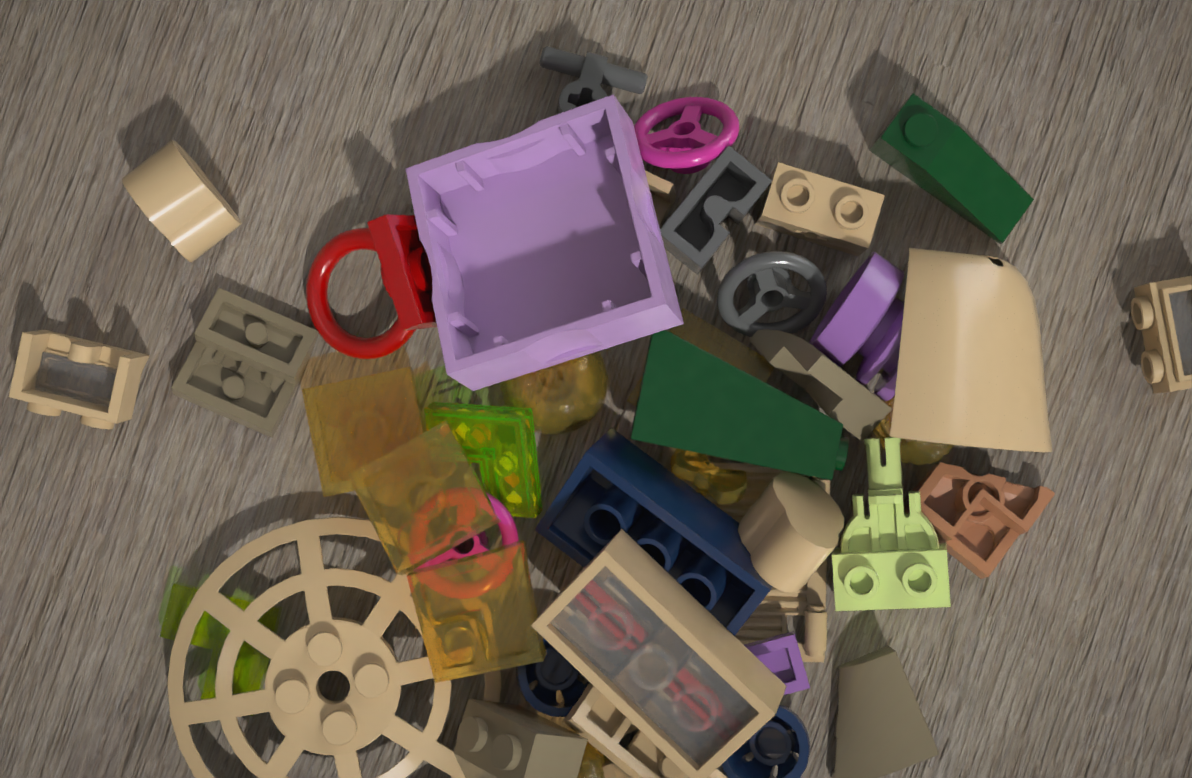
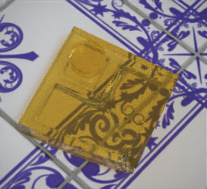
M524 540L456 560L414 569L407 575L435 683L544 661L547 653L543 637L531 626L538 618Z

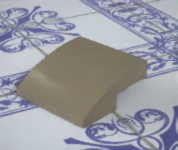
M218 288L194 332L196 343L175 379L171 390L174 395L273 438L304 373L319 333L313 328Z

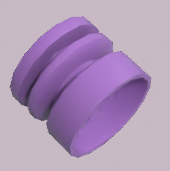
M873 252L862 263L838 295L815 330L809 343L839 367L845 364L856 352L862 355L864 358L855 378L862 385L867 384L880 369H883L874 387V394L886 402L895 396L905 300L901 301L895 296L902 284L904 271L876 252Z

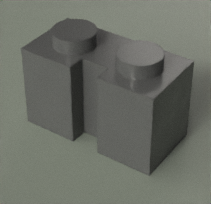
M728 146L660 229L664 248L698 275L730 234L721 226L723 221L729 217L736 224H739L764 194L772 180Z

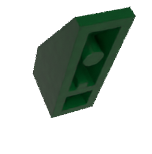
M914 93L899 108L869 150L999 244L1005 241L1034 200L961 127Z

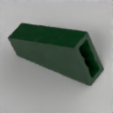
M667 330L651 334L629 439L827 480L833 479L834 469L843 470L848 453L849 439L841 437L842 423Z

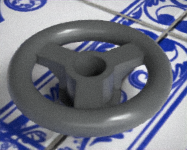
M782 251L764 252L744 259L724 276L717 292V307L725 323L733 330L745 336L752 337L758 330L763 329L779 330L794 334L808 326L821 312L827 295L826 281L819 268L807 258ZM789 270L799 273L807 280L810 292L801 291L792 285ZM746 278L750 298L747 304L737 311L733 303V296L738 285ZM783 307L801 309L792 317L772 323L755 322L767 311H776Z

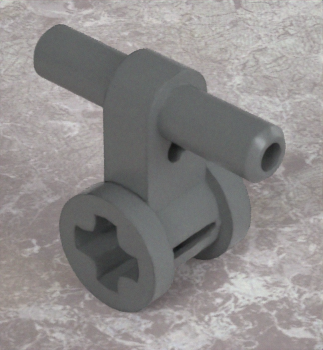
M548 46L543 48L539 62L542 68L579 78V80L566 85L561 91L558 102L559 112L557 114L607 97L606 92L601 88V84L642 94L644 93L648 76L643 72L607 63L608 57L587 52L585 57Z

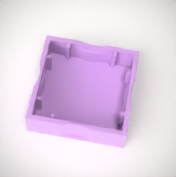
M614 95L540 120L522 132L497 141L476 143L406 168L419 239L424 246L431 266L432 303L446 373L470 390L475 391L684 324L634 125Z

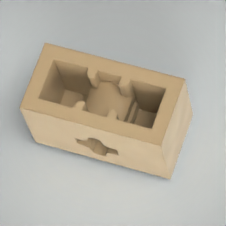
M777 163L770 175L772 182L765 191L755 225L855 256H859L869 249L885 195L783 163Z

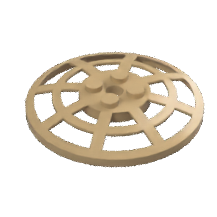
M349 517L307 519L274 529L245 544L222 562L197 590L181 619L171 650L167 682L170 718L179 749L195 778H214L206 768L193 743L189 725L220 720L223 732L234 753L246 768L258 778H290L286 775L303 750L321 755H334L338 778H362L357 750L369 745L381 734L409 752L392 768L374 778H406L418 768L423 760L447 773L451 778H466L454 755V750L440 743L437 739L443 730L449 710L452 687L451 674L483 666L485 679L483 701H500L501 671L499 649L490 618L479 597L459 598L474 625L479 644L446 651L444 641L434 621L419 602L410 596L421 579L412 565L410 556L392 582L360 570L324 569L320 536L340 534L367 537L396 546L409 553V533L403 529L374 520ZM297 540L302 574L291 576L270 587L251 602L245 611L219 592V589L225 582L252 559L279 545ZM425 542V551L434 548ZM449 560L433 567L438 573L450 580L467 582V579L459 569ZM327 586L355 587L374 593L381 598L364 623L348 618L332 617ZM305 592L309 623L297 629L286 640L258 621L264 613L278 602L295 593ZM399 610L418 629L428 648L429 656L398 662L393 649L382 635ZM206 611L231 630L224 642L217 664L216 697L184 702L183 679L186 654L195 627L203 612ZM246 641L271 659L266 673L265 689L233 694L234 666L243 642ZM327 671L343 673L350 684L349 694L338 701L326 699L319 691L318 682L320 676ZM434 678L433 706L427 725L422 732L395 715L401 697L402 685ZM264 712L270 713L273 722L285 738L268 763L249 744L237 717Z

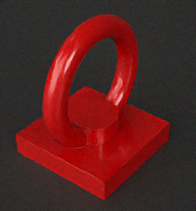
M385 214L367 222L369 228L351 229L336 235L315 256L306 282L307 308L312 323L320 336L338 352L358 359L381 358L401 348L412 337L416 329L437 327L432 303L431 266L428 255L419 239L415 215ZM357 250L377 252L381 263L382 281L387 293L393 300L398 315L394 324L387 331L375 337L363 338L347 332L334 318L328 302V283L333 269L344 256Z

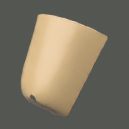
M909 248L896 389L889 436L981 448L1052 452L1040 324L1036 303L1028 282L1014 265L991 256Z

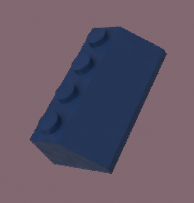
M612 427L586 451L534 529L583 568L623 529L734 636L773 587L753 567L751 554L742 543L738 532L739 522Z

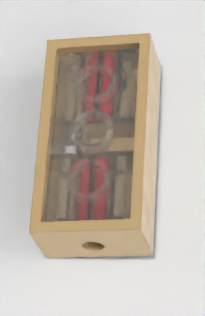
M623 529L552 600L531 625L689 778H707L777 713L787 687Z

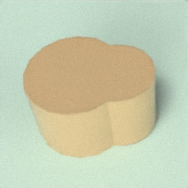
M174 140L168 142L122 178V183L127 192L146 217L170 241L177 251L191 263L242 224L236 213L201 168Z
M792 472L779 473L772 479L739 522L738 532L742 543L751 554V561L757 573L776 589L787 593H797L838 545V534L844 528V517L833 498L819 485L806 477Z

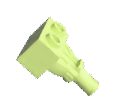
M880 437L864 439L867 457L870 514H865L864 494L852 495L853 516L843 531L840 547L835 548L832 553L835 611L951 607L947 544L939 543L932 523L921 512L919 491H909L910 512L905 513L900 455L901 438L885 437V465L881 461Z

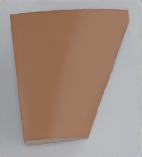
M940 462L922 478L912 491L920 492L921 512L932 523L939 543H946L947 552L980 579L987 578L1018 536L1029 531L1055 493L1048 487L1038 486L1032 488L1005 481V477L989 473L981 476L969 473L963 467ZM909 494L904 499L905 513L910 512Z

